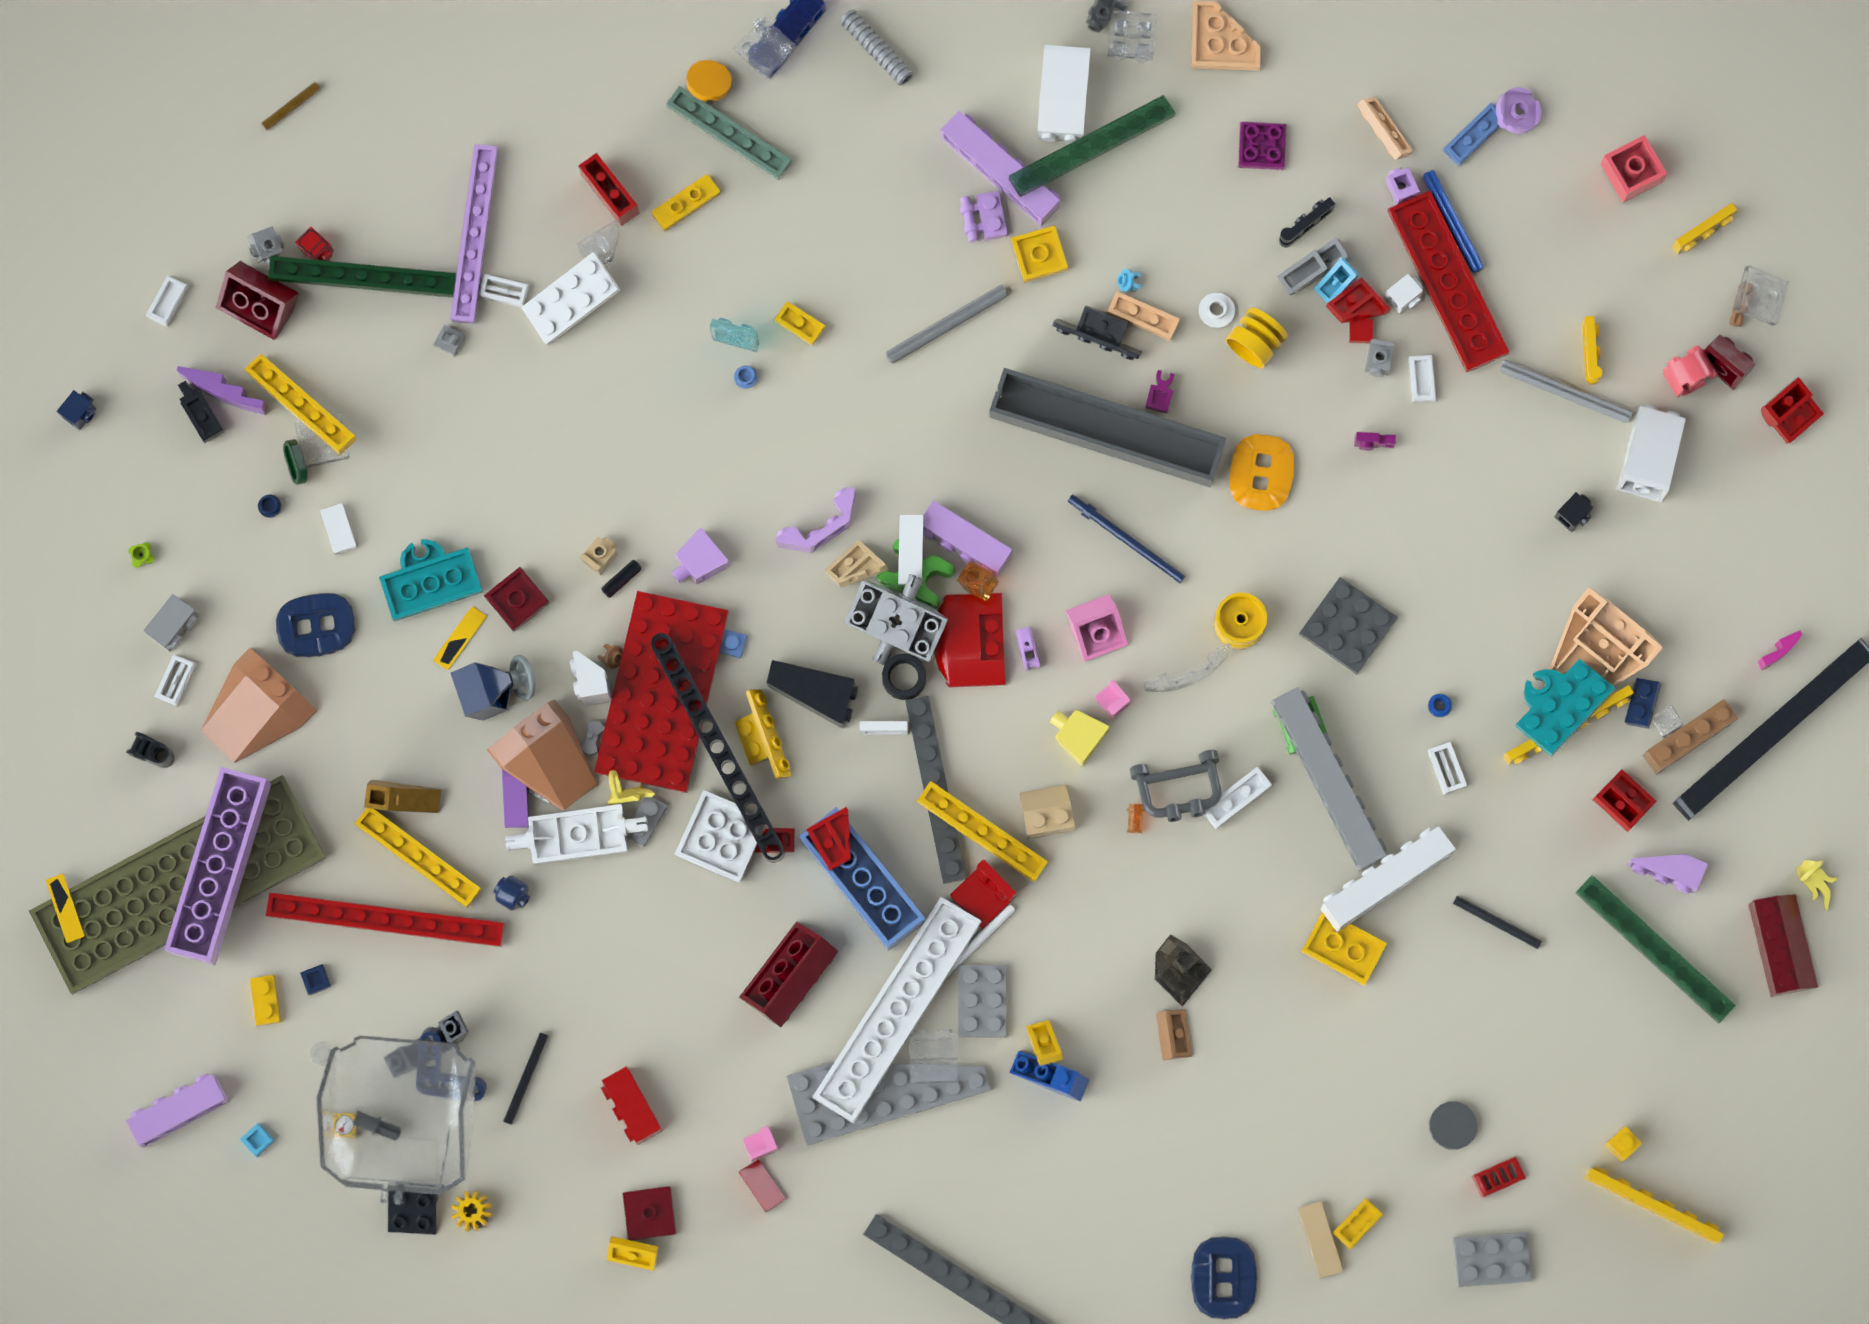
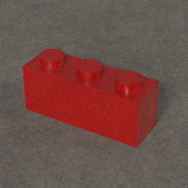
M597 152L578 165L581 176L621 227L640 213L637 203Z
M627 1066L601 1080L604 1084L601 1090L607 1101L612 1099L616 1107L612 1110L618 1121L623 1119L627 1128L624 1129V1132L630 1142L635 1141L639 1145L663 1131Z

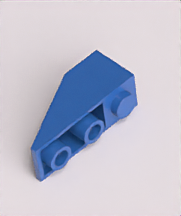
M1018 1051L1009 1072L1081 1102L1089 1083V1079L1077 1071L1054 1063L1040 1066L1037 1057Z

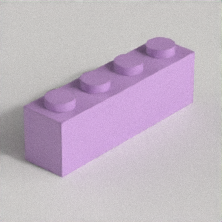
M934 500L923 515L924 537L929 540L934 538L941 542L939 545L948 552H952V550L960 554L959 558L970 565L973 562L980 567L979 570L989 577L991 575L998 577L1012 556L1011 548Z
M208 1073L203 1074L195 1079L196 1083L189 1087L183 1085L173 1091L174 1095L167 1099L165 1096L158 1098L152 1102V1107L146 1110L141 1108L131 1113V1118L126 1120L138 1145L144 1148L228 1103L229 1100L217 1076L213 1074L208 1075Z

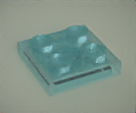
M725 318L712 319L710 324L712 340L757 352L759 340L757 331L752 326L746 324L737 326Z

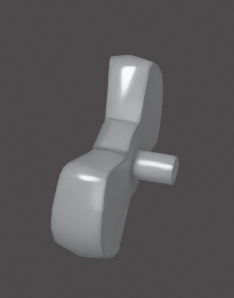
M595 720L587 723L588 733L585 736L584 742L580 745L586 755H594L599 752L596 742L598 741V736L604 732L605 728L599 721Z

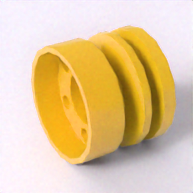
M1250 307L1246 311V316H1242L1240 319L1242 327L1235 326L1225 341L1240 358L1252 366L1262 369L1273 357L1271 349L1278 350L1281 346L1280 343H1284L1288 335L1284 328L1271 316L1257 308Z

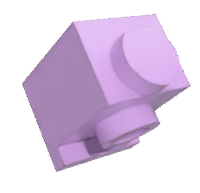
M1409 167L1403 170L1397 168L1387 176L1386 184L1393 196L1395 205L1419 195L1420 191ZM1403 185L1405 188L1399 190L1397 186Z

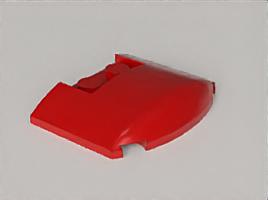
M1002 593L945 595L938 612L948 618V621L934 654L939 671L948 681L946 682L949 688L1005 686Z

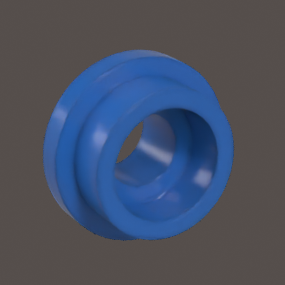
M1436 694L1428 702L1429 712L1435 717L1447 716L1452 708L1451 700L1444 694ZM1441 702L1444 705V709L1438 710L1435 704Z

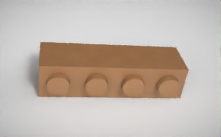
M1723 699L1647 750L1643 757L1657 775L1732 725L1738 717L1726 700Z

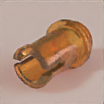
M1129 804V808L1126 809L1129 812L1127 833L1141 834L1142 817L1145 810L1142 804Z

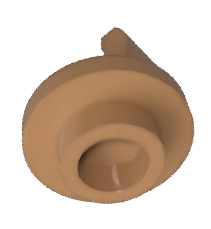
M604 644L603 647L607 649L605 656L598 655L597 658L608 668L614 669L620 665L623 650L616 645Z

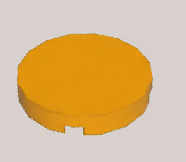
M702 60L689 68L686 82L689 92L694 97L702 101H719L729 93L732 78L724 65L717 61Z

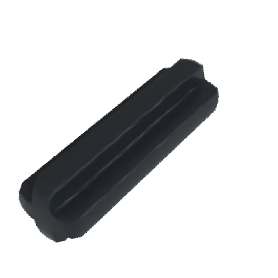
M631 560L601 588L602 592L608 598L612 597L641 571L640 564L636 560Z

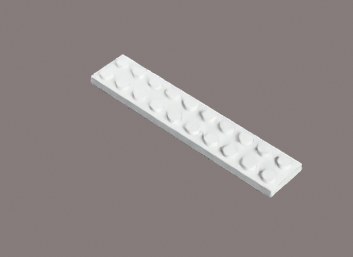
M940 897L813 1095V1099L850 1122L855 1123L982 923L981 920Z

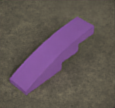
M177 366V372L182 378L206 394L237 408L266 415L268 406L264 400L248 398L247 392L243 387L226 384L227 380L223 374Z

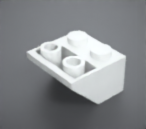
M574 651V659H570V666L574 678H577V682H573L578 701L581 700L584 707L611 702L610 684L605 670L580 652Z

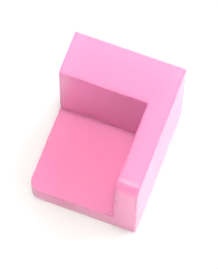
M1113 679L1105 689L1095 696V700L1111 719L1127 708L1131 702Z
M768 1126L760 1129V1132L743 1139L752 1162L778 1151Z

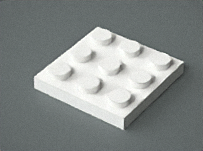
M703 790L675 852V856L741 883L758 844L736 803ZM745 808V813L747 815H754L756 813L750 809ZM759 825L756 829V834L762 836L766 825Z

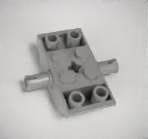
M909 574L902 593L888 586L862 580L844 623L881 641L872 658L875 662L880 661L879 664L885 665L888 661L893 647L902 649L930 662L948 621V618L933 607L915 599L923 579L920 577L917 579L913 574ZM899 615V620L902 621V623L897 624L894 620V617Z

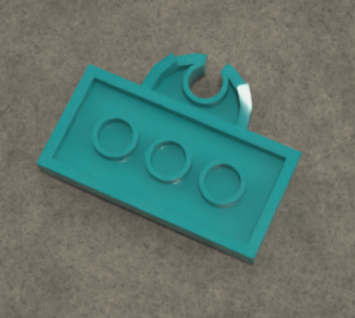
M421 539V544L427 549V553L424 557L417 558L415 557L416 548L413 543H410L401 553V570L379 576L392 620L395 622L482 593L483 590L469 548L445 554L442 547L435 541Z
M1580 658L1565 674L1551 669L1536 671L1533 673V677L1535 680L1544 682L1545 687L1535 689L1531 681H1526L1524 700L1530 710L1516 723V728L1552 757L1615 692L1616 688Z

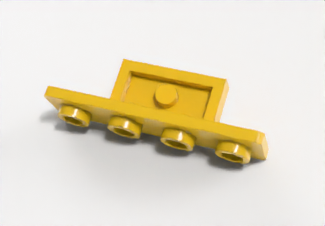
M749 689L746 691V695L753 713L735 721L749 765H757L769 759L776 779L791 777L790 764L785 758L781 739L775 730V722L768 710L766 696L762 693L761 689Z

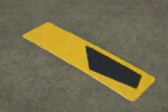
M472 606L433 661L444 669L449 670L487 616Z
M64 874L46 879V884L66 942L69 943L84 937Z

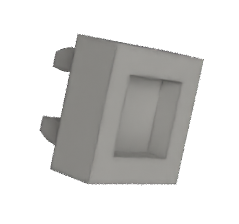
M444 325L433 345L455 357L465 339V335Z

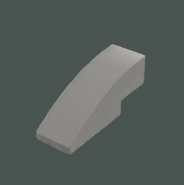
M1335 238L1319 250L1312 251L1277 277L1291 296L1326 276L1341 258H1344L1347 262L1352 258L1341 241Z

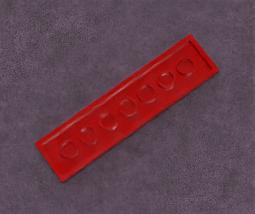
M1430 190L1388 208L1387 212L1466 372L1468 373L1509 355L1510 351Z

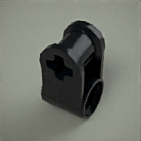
M135 732L136 738L131 748L127 749V754L161 768H167L173 764L175 756L169 747L143 733ZM165 750L166 756L164 759L157 760L158 753Z

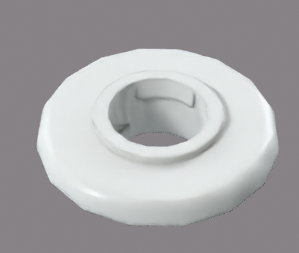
M1212 293L1202 299L1199 304L1198 313L1200 319L1206 325L1212 328H1221L1232 321L1235 315V307L1233 301L1228 296L1222 293ZM1215 304L1220 305L1223 308V313L1221 315H1214L1210 312V307Z

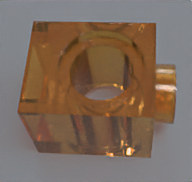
M970 561L960 572L957 579L965 591L985 601L988 600L999 583L990 571Z

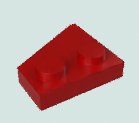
M1362 277L1329 301L1326 306L1341 323L1387 315L1391 310L1387 303Z
M847 807L806 829L829 871L851 860L849 813Z

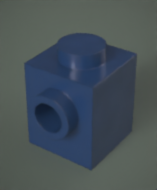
M73 390L56 412L80 431L85 423H89L94 418L96 407L92 404L93 399L82 391L79 394Z

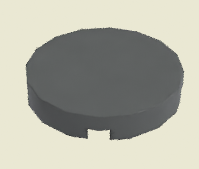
M1446 1102L1439 1105L1433 1111L1429 1120V1132L1432 1139L1443 1148L1458 1150L1466 1147L1474 1139L1477 1132V1119L1474 1112L1467 1105L1460 1102Z

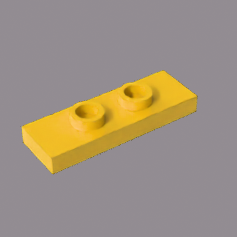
M706 174L652 210L651 214L665 232L720 195L721 192L709 175Z

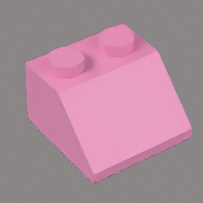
M1110 594L1065 610L1084 661L1128 645L1118 609Z

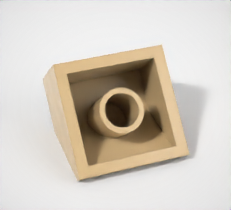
M1066 785L1019 793L1028 839L1073 832L1075 830Z

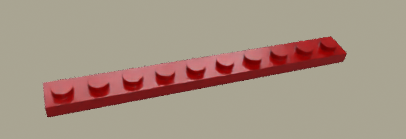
M270 892L265 915L270 918L494 947L502 946L505 924L502 922Z

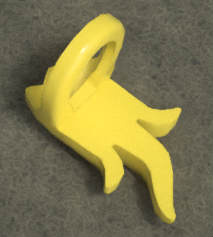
M615 770L609 772V784L612 794L609 796V801H607L608 805L640 801V798L653 797L655 795V792L643 789L642 784L635 788L623 790L617 772Z
M1804 860L1801 866L1796 867L1797 875L1812 892V901L1818 897L1817 889L1821 891L1824 896V908L1828 911L1831 891L1825 882L1833 883L1837 877L1830 878L1820 868L1823 865L1822 860L1818 862Z

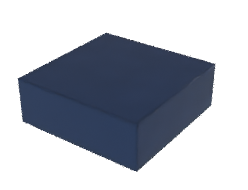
M323 964L300 972L309 996L332 987Z

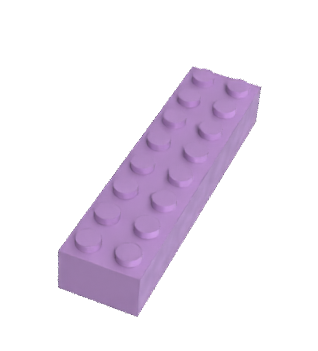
M221 767L164 948L170 954L216 965L271 787V783L267 779Z

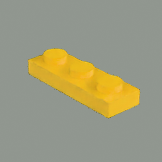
M1730 203L1676 239L1672 246L1677 254L1683 250L1685 252L1690 251L1697 245L1696 241L1702 237L1704 240L1708 239L1716 232L1715 229L1720 225L1726 227L1733 222L1737 208L1733 203Z

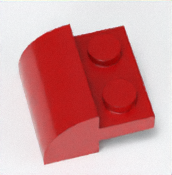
M1799 377L1795 378L1761 408V414L1769 427L1773 426L1787 444L1796 439L1824 414L1811 398L1813 396L1811 391Z
M1623 769L1592 799L1626 832L1657 802Z

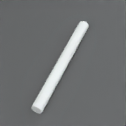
M1010 904L967 945L948 977L1016 911Z

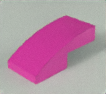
M1801 630L1779 639L1775 643L1777 651L1762 657L1758 661L1761 670L1770 667L1784 657L1802 636Z

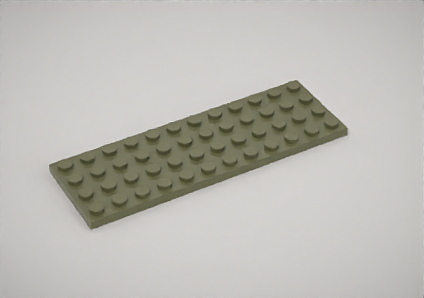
M283 775L270 781L269 794L233 908L326 859L317 838ZM206 816L70 888L69 892L84 937L69 943L66 942L52 899L29 910L70 994L73 995L166 945Z

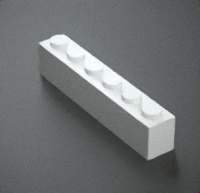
M1439 826L1434 830L1431 828L1426 829L1419 835V840L1414 843L1411 840L1400 848L1401 852L1395 856L1392 853L1381 860L1382 864L1375 869L1371 866L1362 873L1363 877L1358 881L1350 880L1342 887L1343 891L1338 894L1333 892L1323 899L1325 903L1322 905L1321 911L1337 932L1454 853L1455 847Z

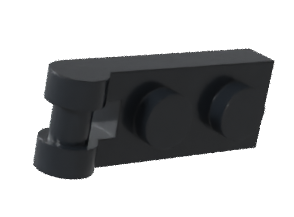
M1330 197L1325 201L1319 200L1312 207L1313 211L1307 216L1304 213L1296 219L1295 225L1292 228L1282 229L1279 238L1280 245L1285 248L1291 246L1333 212L1336 203Z

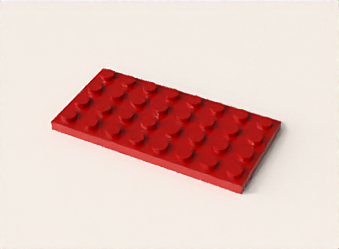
M637 591L594 770L595 774L609 776V772L615 770L619 779L687 793L700 737L652 650L651 640L658 633H665L671 638L707 705L728 619V610ZM659 641L656 649L660 651L665 650L668 647V641ZM673 660L668 663L667 669L675 671L679 668L680 663ZM682 681L678 689L685 692L690 688L691 683ZM694 701L690 704L689 710L697 712L701 709L702 704L699 701Z

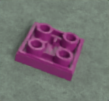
M1240 122L1238 168L1284 170L1286 124Z

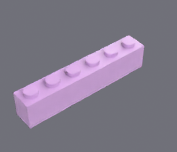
M958 111L941 128V138L1036 223L1042 226L1060 207L1059 195L1052 188L1047 189L1042 184L1043 181L1035 173L1031 175L1025 169L1026 166L1018 158L1014 160L1004 145L1001 143L997 145L987 130L984 128L982 130L975 125V120L970 115H964Z

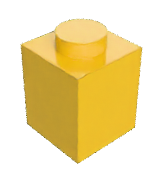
M1624 1126L1604 1145L1622 1162L1639 1148L1642 1143Z

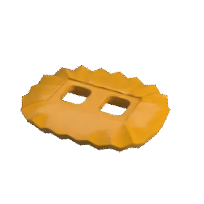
M1255 433L1244 437L1236 445L1230 466V491L1234 500L1243 507L1253 510L1270 511L1280 507L1288 498L1294 477V453L1290 445L1280 437ZM1258 454L1271 456V466L1269 468L1256 465V456ZM1255 476L1268 479L1266 490L1254 489L1252 487Z

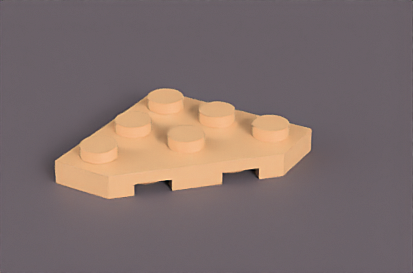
M1193 0L1191 68L1259 71L1260 45L1255 40H1252L1244 32V29L1222 10V7L1216 1Z

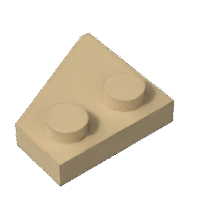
M858 539L824 571L838 586L843 588L885 572L889 568Z

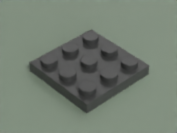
M1339 577L1299 632V635L1357 675L1394 624L1397 616Z

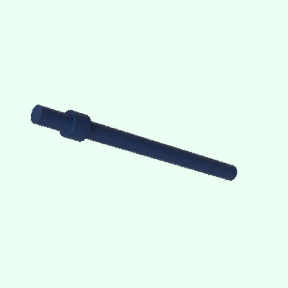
M1073 494L1067 502L1081 511V515L1086 519H1092L1181 584L1184 580L1185 575L1096 512L1094 506L1085 504Z

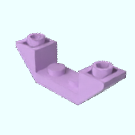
M853 486L849 489L845 487L835 494L833 502L841 514L840 517L836 515L826 522L827 526L821 530L818 528L807 535L808 539L806 540L795 525L791 528L785 527L778 532V537L775 538L778 547L812 553L849 528L856 497Z

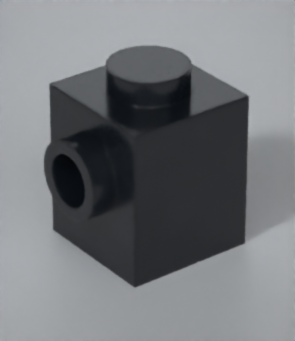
M1575 492L1557 511L1554 517L1572 533L1579 524L1583 527L1592 518L1590 512L1593 506L1589 498Z

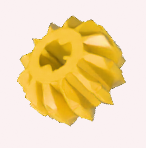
M465 1191V1200L457 1196L456 1200L460 1205L451 1206L452 1209L458 1210V1213H454L451 1217L452 1219L460 1218L456 1224L457 1227L460 1228L465 1224V1231L469 1232L473 1224L474 1230L479 1231V1222L484 1226L488 1225L487 1221L483 1219L484 1216L492 1217L491 1213L485 1212V1210L492 1207V1204H483L487 1200V1196L483 1195L478 1199V1191L473 1192L472 1198L470 1193ZM472 1205H476L474 1208L477 1209V1214H472L471 1218L468 1217L470 1214L466 1213L467 1208L470 1209Z

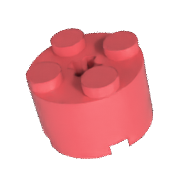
M1699 345L1690 349L1687 352V356L1683 358L1677 356L1667 362L1668 366L1663 369V375L1677 398L1680 395H1688L1704 386L1707 377L1712 380L1718 375L1704 349H1701Z

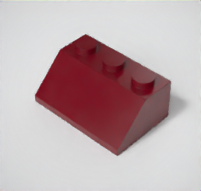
M239 261L226 271L215 308L275 340L291 316L299 293L278 281H270L266 274Z

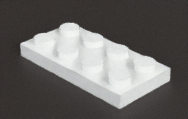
M591 253L521 308L545 344L550 345L621 290L597 254Z

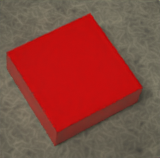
M1373 319L1349 322V343L1370 344L1371 339H1373Z

